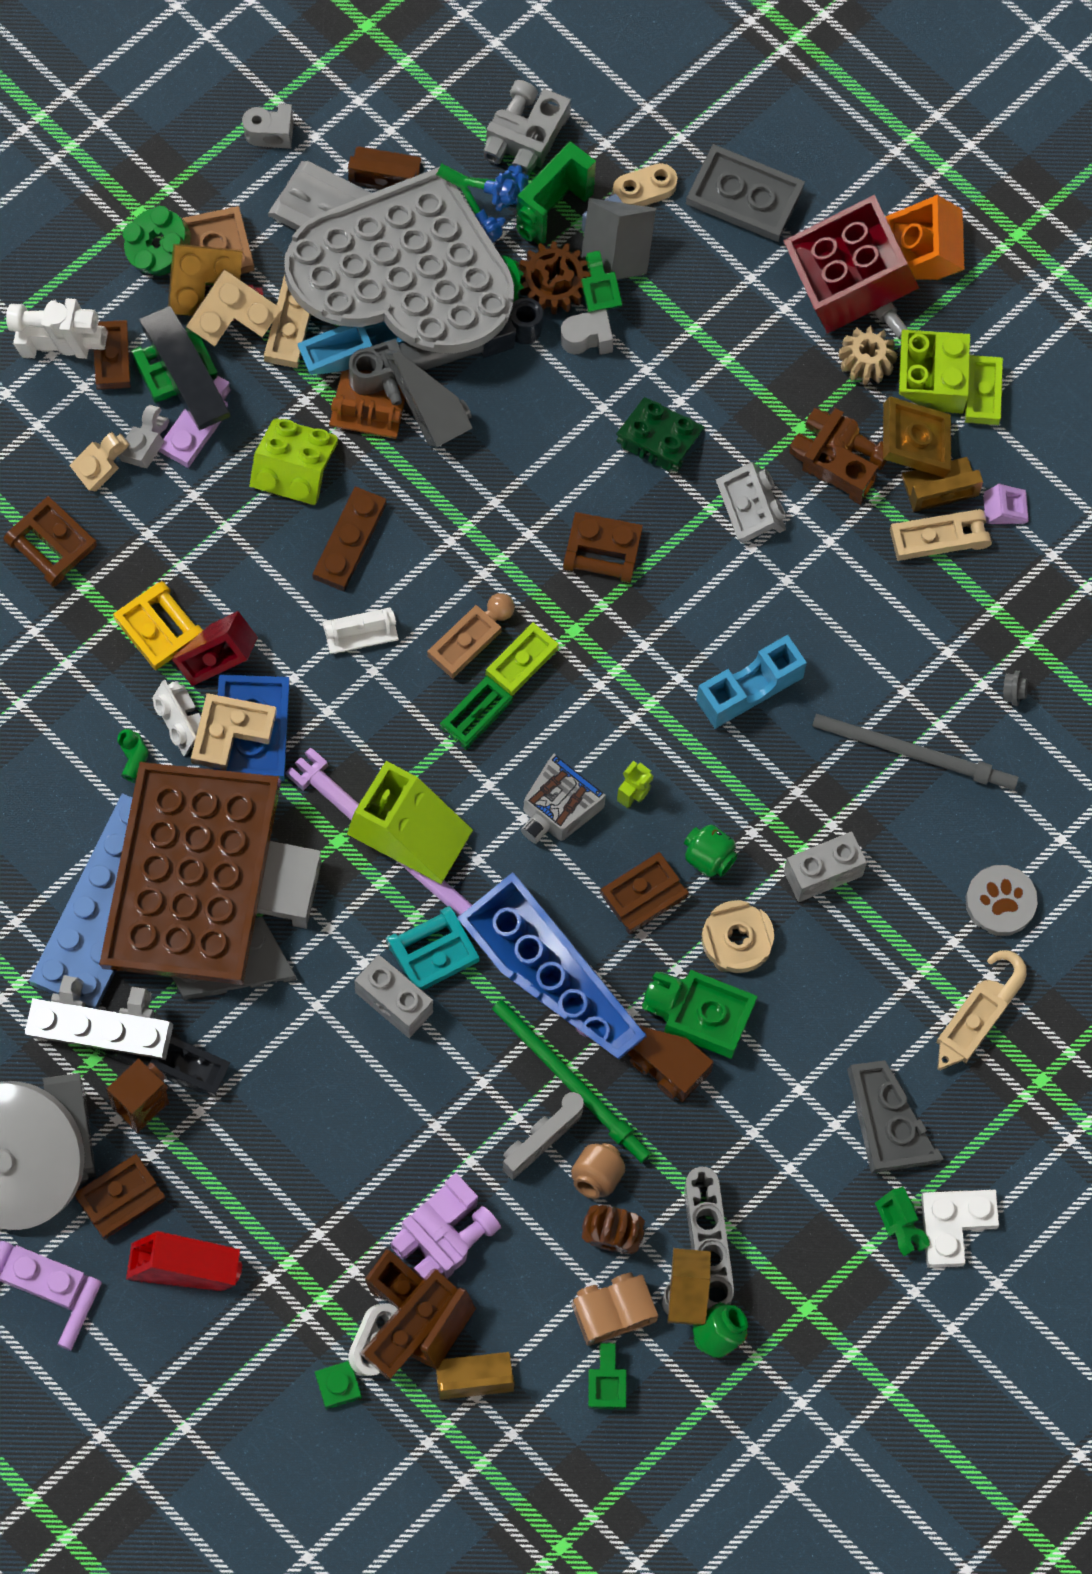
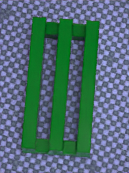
M487 675L440 723V729L444 732L447 731L454 741H459L461 747L467 750L513 702V697ZM488 688L493 690L457 728L453 726ZM500 696L502 699L465 736L463 733Z

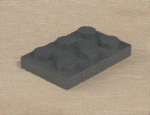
M713 144L686 198V205L778 242L801 196L805 181Z

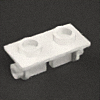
M391 607L323 621L330 655L399 640L395 626V615Z
M163 680L152 698L154 708L166 723L172 742L179 747L183 757H185L195 743L201 716L199 713L187 716V712L194 711L195 705L184 685H180L178 681L168 685L166 680Z

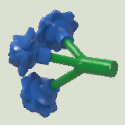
M442 163L436 173V176L461 189L474 215L492 243L502 236V226L505 223V218L500 217L496 219L488 217L484 209L480 210L468 186L483 189L486 194H491L493 197L492 204L496 205L497 211H501L504 207L508 208L510 204H517V195L529 184V176L522 173L520 165L516 167L510 165L504 174L500 173L495 179L468 177Z

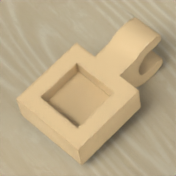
M111 432L102 440L101 445L92 442L69 466L89 491L96 492L119 469L113 460L124 452L130 444L122 434L116 437Z

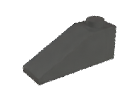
M389 349L384 352L428 445L438 447L473 428L469 421L472 418L471 411L463 399L459 400L456 395L399 351Z

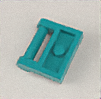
M450 906L440 910V915L400 935L394 933L385 938L390 951L397 959L406 978L422 991L479 962V956ZM446 927L450 930V934L410 954L405 949Z

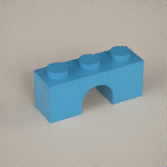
M786 635L758 651L756 659L743 670L732 674L727 669L698 686L696 702L716 729L803 679L807 662L790 637Z

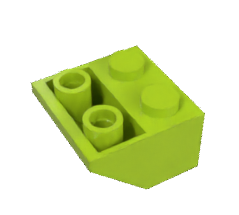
M902 329L899 395L915 404L937 411L963 414L968 398L970 334Z

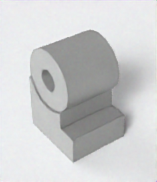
M278 104V112H270L261 107H253L244 113L242 118L245 138L250 144L260 147L291 149L294 124L292 104Z
M603 309L568 317L561 326V344L563 349L570 354H581L588 348L598 347L599 355L612 353L613 337L607 310Z

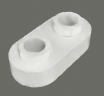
M378 1304L369 1308L365 1313L349 1351V1363L356 1373L363 1376L380 1373L369 1362L367 1364L364 1363L360 1353L380 1331L376 1325L377 1318L379 1316L382 1317L386 1324L398 1310L395 1306L391 1304Z

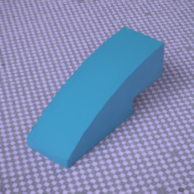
M383 321L365 327L339 326L299 342L297 345L309 374L313 375L348 370L351 355L359 349L396 339L398 344L405 341L396 336Z

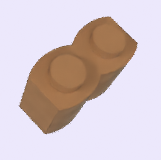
M625 1273L612 1279L613 1285L599 1289L598 1285H591L577 1292L578 1297L573 1299L572 1308L587 1346L607 1341L621 1334L632 1332L657 1322L658 1314L643 1275L633 1277L632 1273Z

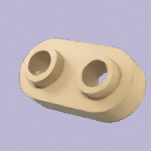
M654 164L617 178L613 184L612 195L616 193L621 201L626 204L646 206L667 199L674 194L677 187V174L669 165ZM663 176L666 180L658 181L655 177ZM627 186H631L635 188V190L629 192L626 191L624 188Z

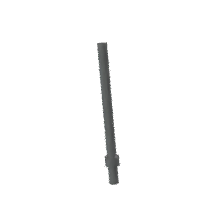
M816 713L812 727L974 777L973 781L984 785L990 782L1015 790L1019 778L1018 776L992 769L993 765L982 761L976 764Z

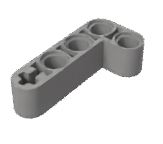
M700 1166L689 1172L684 1187L691 1249L711 1251L720 1256L721 1263L716 1266H710L709 1289L713 1287L722 1289L726 1295V1299L722 1303L731 1305L734 1296V1285L719 1179L712 1169ZM697 1181H703L704 1187H707L705 1202L701 1204L700 1189L695 1187ZM701 1216H709L714 1219L716 1226L713 1229L704 1230L699 1227L696 1220ZM670 1283L667 1284L662 1298V1307L667 1315L669 1310ZM708 1298L707 1309L719 1302H713Z

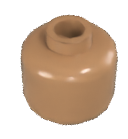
M595 1143L587 1145L571 1169L574 1186L582 1195L588 1198L596 1199L609 1196L625 1173V1163L620 1157L618 1149L610 1144Z

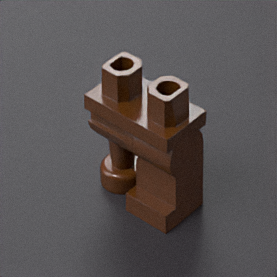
M814 408L806 421L805 428L818 435L813 441L798 433L790 445L789 453L803 462L802 471L810 475L813 474L818 479L838 487L849 494V499L861 505L876 482L878 469L881 470L887 463V460L883 459V441L875 444L860 434L858 423L854 419L843 416L844 412L837 408H834L831 414ZM855 450L870 457V460L867 461L852 453V451Z

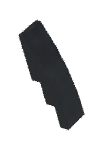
M171 306L139 319L142 330L154 347L157 358L169 376L175 393L198 430L200 431L229 418L230 413L216 385Z
M173 1036L170 1038L166 1060L84 1046L129 1066L138 1058L146 1066L152 1063L163 1073L166 1078L165 1080L212 1096H216L230 1065V1062Z

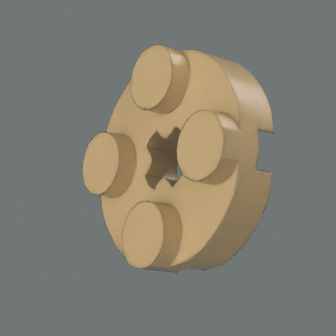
M734 900L720 904L711 912L703 927L702 946L706 956L719 971L732 973L749 972L758 968L769 958L774 941V928L770 918L761 909L759 911L757 908L750 906L748 902ZM733 929H738L740 934H747L748 938L743 940V944L737 945L729 940Z

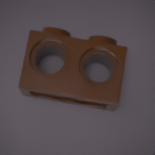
M138 1058L107 1088L112 1109L137 1133L169 1104L166 1092L168 1087L163 1082L166 1079L165 1076L154 1064L150 1063L146 1066Z

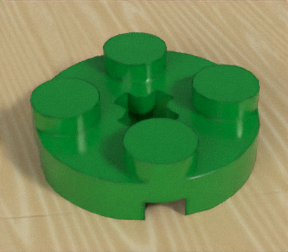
M157 206L144 211L123 229V238L125 239L124 250L128 261L139 271L151 273L153 276H162L171 272L173 244L190 245L191 234L187 223L178 214L165 206ZM163 235V238L159 241L160 246L158 248L151 245L156 236Z

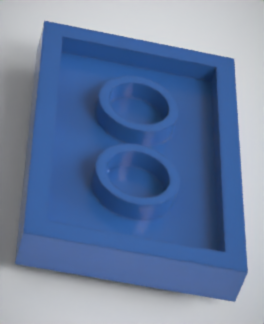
M219 675L218 696L275 706L277 709L270 743L264 744L234 738L227 770L222 771L279 776L281 781H285L289 677Z

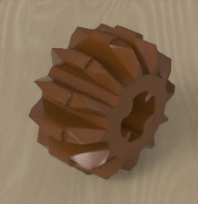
M594 1205L589 1208L587 1215L584 1217L582 1239L591 1246L611 1252L633 1254L637 1252L643 1241L645 1220L636 1213L626 1211V1209Z

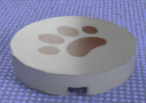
M993 865L981 870L971 880L965 896L966 910L972 922L979 928L987 930V933L995 936H1010L1022 931L1033 919L1038 905L1037 891L1031 879L1021 870L1008 865Z

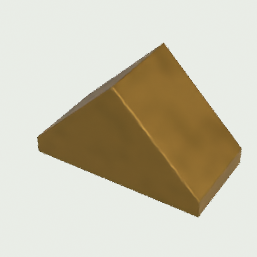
M673 1248L668 1323L705 1324L710 1286L711 1251Z

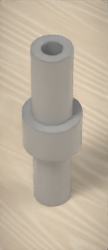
M892 302L873 311L882 323L886 322L899 340H901L902 329L909 330L896 314L897 309Z

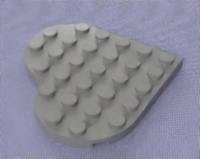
M439 167L312 217L293 234L284 259L285 280L291 295L304 310L314 317L331 324L347 327H365L384 321L388 328L406 343L419 349L436 353L468 351L493 339L504 328L511 315L514 284L507 265L458 188L436 176Z

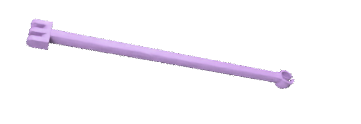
M309 748L305 755L314 764L310 765L303 758H299L295 764L303 774L300 775L292 767L285 774L303 791L311 784L352 820L359 803L323 772L328 767L327 761L315 750ZM398 862L447 907L450 906L457 916H460L472 906L445 880L440 884ZM576 1028L577 1032L580 1035L587 1037L585 1034H583Z

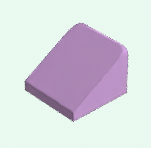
M997 484L985 491L983 497L986 523L1025 524L1029 522L1026 490Z

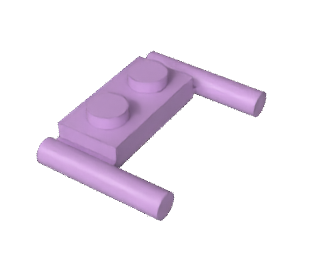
M0 1240L1 1282L72 1310L71 1316L57 1344L71 1351L102 1282L96 1278L86 1276L83 1272Z

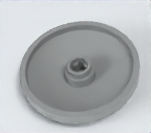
M15 1081L0 1082V1229H28L48 1221L61 1212L72 1200L83 1176L85 1162L84 1145L74 1118L57 1098L31 1084Z

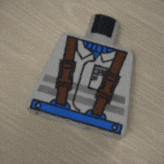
M553 754L524 799L523 811L531 818L521 828V832L528 840L535 844L538 843L547 831L558 840H565L604 808L606 795Z

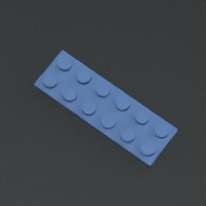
M121 794L29 980L30 985L51 994H59L63 975L80 978L84 982L80 1001L86 1003L85 1008L98 1009L116 973V970L102 969L99 963L132 803V797Z

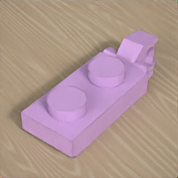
M217 376L213 382L224 401L230 392V382ZM184 409L163 439L165 442L159 449V452L188 468L221 421L199 431L187 410Z

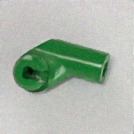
M124 729L117 737V742L128 759L121 777L129 782L136 783L139 763L147 762L149 751L142 737L137 732H133L131 729Z

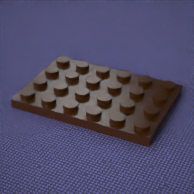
M146 762L139 763L99 963L102 969L244 984L281 786L279 776Z

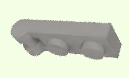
M575 1092L566 1094L562 1099V1107L550 1119L546 1116L541 1118L531 1128L530 1132L532 1135L526 1141L521 1143L518 1140L506 1150L503 1155L506 1158L503 1161V1171L512 1180L580 1120L584 1105L581 1095Z

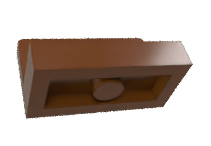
M358 146L355 149L354 157L350 156L348 181L357 186L382 190L419 175L421 158Z
M462 1288L457 1290L431 1332L410 1357L436 1370L438 1369L476 1310L466 1290Z

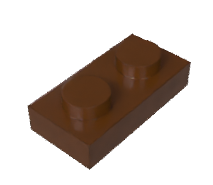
M127 320L98 322V326H105L108 336L104 350L94 349L96 390L131 388Z

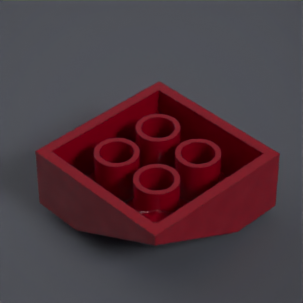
M875 195L783 240L813 308L827 334L919 288Z

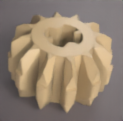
M871 325L867 328L866 333L856 328L852 336L846 335L843 339V347L840 348L838 357L842 360V372L851 371V382L861 377L863 378L864 386L869 383L870 378L879 384L883 379V375L889 376L892 373V364L896 363L897 354L893 351L895 343L894 340H885L886 333L884 330L874 334Z

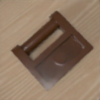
M49 496L15 524L3 538L7 545L11 548L16 547L45 575L44 580L52 587L58 585L73 567L97 547L96 540ZM30 531L61 558L55 565L25 538Z
M575 512L563 570L573 572L574 569L619 577L621 582L631 583L643 525ZM579 550L625 559L624 564L579 556L577 552Z

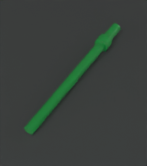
M503 1000L498 1001L493 1006L492 1010L571 1092L581 1095L584 1105L610 1131L608 1135L618 1145L623 1144L641 1164L652 1155L633 1135L634 1129L625 1120L620 1121Z

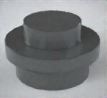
M1015 671L1014 674L1005 675L1003 698L1005 702H1012L1013 706H1019L1020 700L1027 698L1028 679L1022 678L1021 671Z

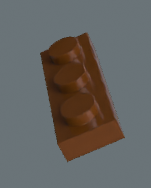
M356 486L354 487L313 571V580L345 592L387 505L386 498Z
M432 1269L362 1350L360 1355L385 1378L391 1379L431 1332L458 1289L437 1269Z

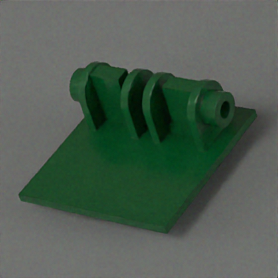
M644 397L617 432L616 436L618 438L616 442L621 444V449L627 450L635 455H638L640 452L639 458L641 459L646 456L647 452H650L649 463L652 464L658 456L655 465L669 473L672 470L678 473L684 461L682 458L705 427L688 417L662 406L658 402Z

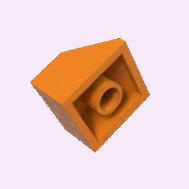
M936 195L885 216L916 280H939L964 270L962 208Z

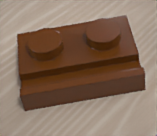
M660 851L600 889L601 896L618 920L626 927L628 934L633 933L680 903L689 895L688 890L682 886L680 879Z
M137 1153L78 1190L75 1194V1198L103 1240L166 1201L165 1195L161 1192Z

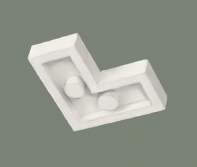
M996 1190L926 1192L921 1195L924 1232L930 1242V1246L925 1249L927 1268L964 1266L963 1230L997 1229L999 1226Z

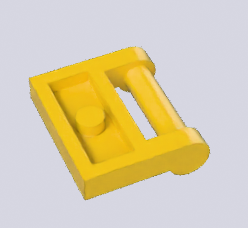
M164 581L155 584L113 614L114 620L155 671L172 660L176 653L203 631L200 625L195 626L172 598L170 595L171 590ZM160 603L183 634L176 638L151 605Z

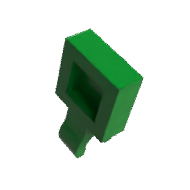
M600 250L586 253L590 277L582 278L581 283L588 313L622 307L615 272L605 274Z
M904 1186L892 1189L875 1202L888 1235H896L898 1247L903 1256L915 1250L911 1240L916 1244L919 1252L930 1246L926 1233L914 1226V1223L918 1221V1217L915 1213L914 1204L909 1199Z
M600 1343V1369H589L588 1409H626V1370L615 1369V1343Z

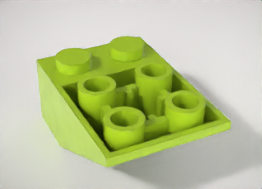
M385 761L356 808L347 835L442 884L472 834L473 829L418 777Z

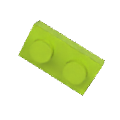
M969 355V386L965 405V423L999 425L1001 420L1003 358Z
M532 622L486 669V676L488 675L513 696L559 649V644Z

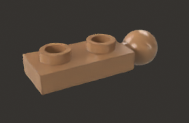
M505 593L494 594L488 600L486 612L475 605L427 651V656L453 679L501 633V626L496 621L507 620L513 615L515 610L513 599Z

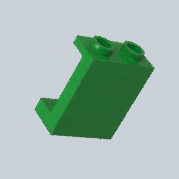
M570 141L517 195L516 228L525 240L529 242L534 241L536 244H544L546 242L547 214L569 191L584 202L594 194L596 160Z

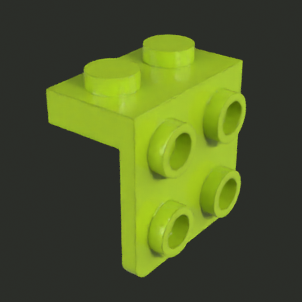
M288 419L272 420L254 453L249 487L316 505L320 495L323 471L337 446L338 437L328 433L326 430L299 425Z

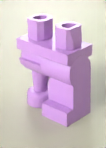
M455 1173L436 1194L402 1222V1230L391 1242V1249L403 1261L418 1249L425 1259L414 1267L413 1271L424 1279L432 1269H437L447 1279L457 1268L463 1265L466 1261L468 1249L483 1234L492 1236L501 1229V1226L495 1216L486 1207L481 1206L472 1214L474 1223L460 1233L453 1228V1226L477 1207L478 1196Z

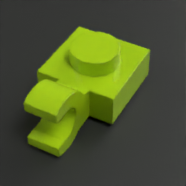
M632 761L623 772L625 781L618 788L617 801L626 808H629L635 800L641 802L652 787L649 784L653 780L651 770L642 763L637 765L635 761Z

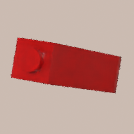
M156 1231L131 1243L126 1279L223 1291L235 1286V1283L238 1282L241 1276L242 1262L239 1261L240 1249Z

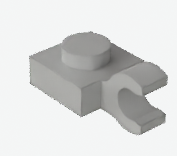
M148 405L142 415V427L133 426L125 438L130 445L124 452L118 455L122 462L143 468L149 467L165 442L160 434L167 428L170 421L166 417L159 416L161 412L160 407Z

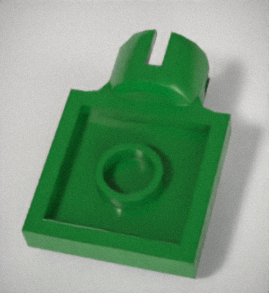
M690 970L688 976L684 979H678L664 972H656L651 978L654 981L649 983L645 992L642 1008L646 1012L659 1016L666 1021L665 1033L687 1038L697 1046L732 1059L758 996L693 970Z

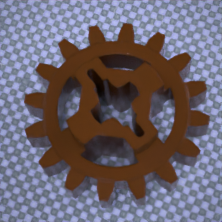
M552 241L550 249H546L542 243L538 244V253L528 250L527 261L521 260L519 270L524 273L520 283L525 287L519 290L520 295L528 294L527 298L539 302L543 310L546 306L551 307L552 314L557 313V307H562L566 312H569L571 302L579 306L582 299L581 295H584L581 279L590 277V273L587 272L586 260L580 261L581 251L577 250L571 254L569 252L570 244L567 243L562 249H558L556 241Z

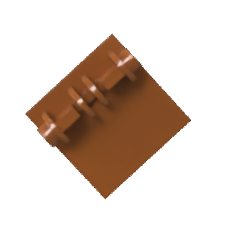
M349 369L342 371L336 397H333L332 415L329 426L397 439L405 404L404 394L398 385L402 403L397 406L392 404L385 390L372 395L358 394L350 387ZM369 370L360 371L363 374L371 373Z

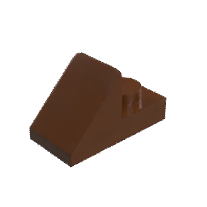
M388 1249L385 1250L365 1278L371 1294L387 1300L397 1309L423 1280Z

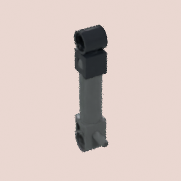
M520 298L514 301L511 315L504 328L487 343L468 351L436 353L419 349L406 342L398 344L396 339L359 349L351 355L349 360L350 387L361 395H372L385 390L392 404L395 406L400 405L402 398L398 388L399 384L384 355L385 351L389 349L399 351L423 371L481 353L483 358L515 348V342L525 345L537 341L542 331V306L531 298ZM526 319V320H530L531 322H529V323H524V322H521L520 320ZM369 370L371 373L363 374L360 371Z

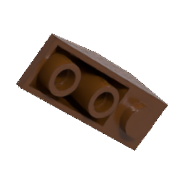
M639 1026L647 1037L627 1053L631 1057V1064L644 1075L647 1073L651 1074L658 1081L657 1086L666 1096L671 1099L676 1096L683 1103L712 1072L714 1062L687 1038Z

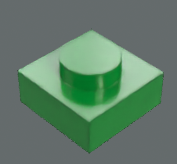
M349 1361L314 1371L326 1410L362 1399Z

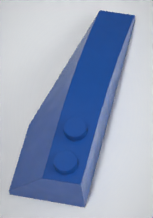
M513 872L457 917L502 974L617 1059L622 1058L647 1037Z

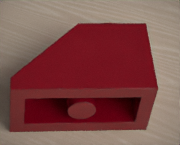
M236 611L210 624L176 653L172 660L189 683L194 686L248 660L258 637L240 612Z

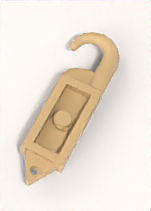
M1001 950L993 953L988 958L987 962L989 964H993L1001 959L1009 961L1014 967V972L1005 985L992 980H985L977 984L937 1039L936 1043L939 1044L938 1070L945 1069L961 1061L967 1063L1022 987L1027 971L1023 959L1017 953ZM942 1059H947L948 1062L944 1063Z

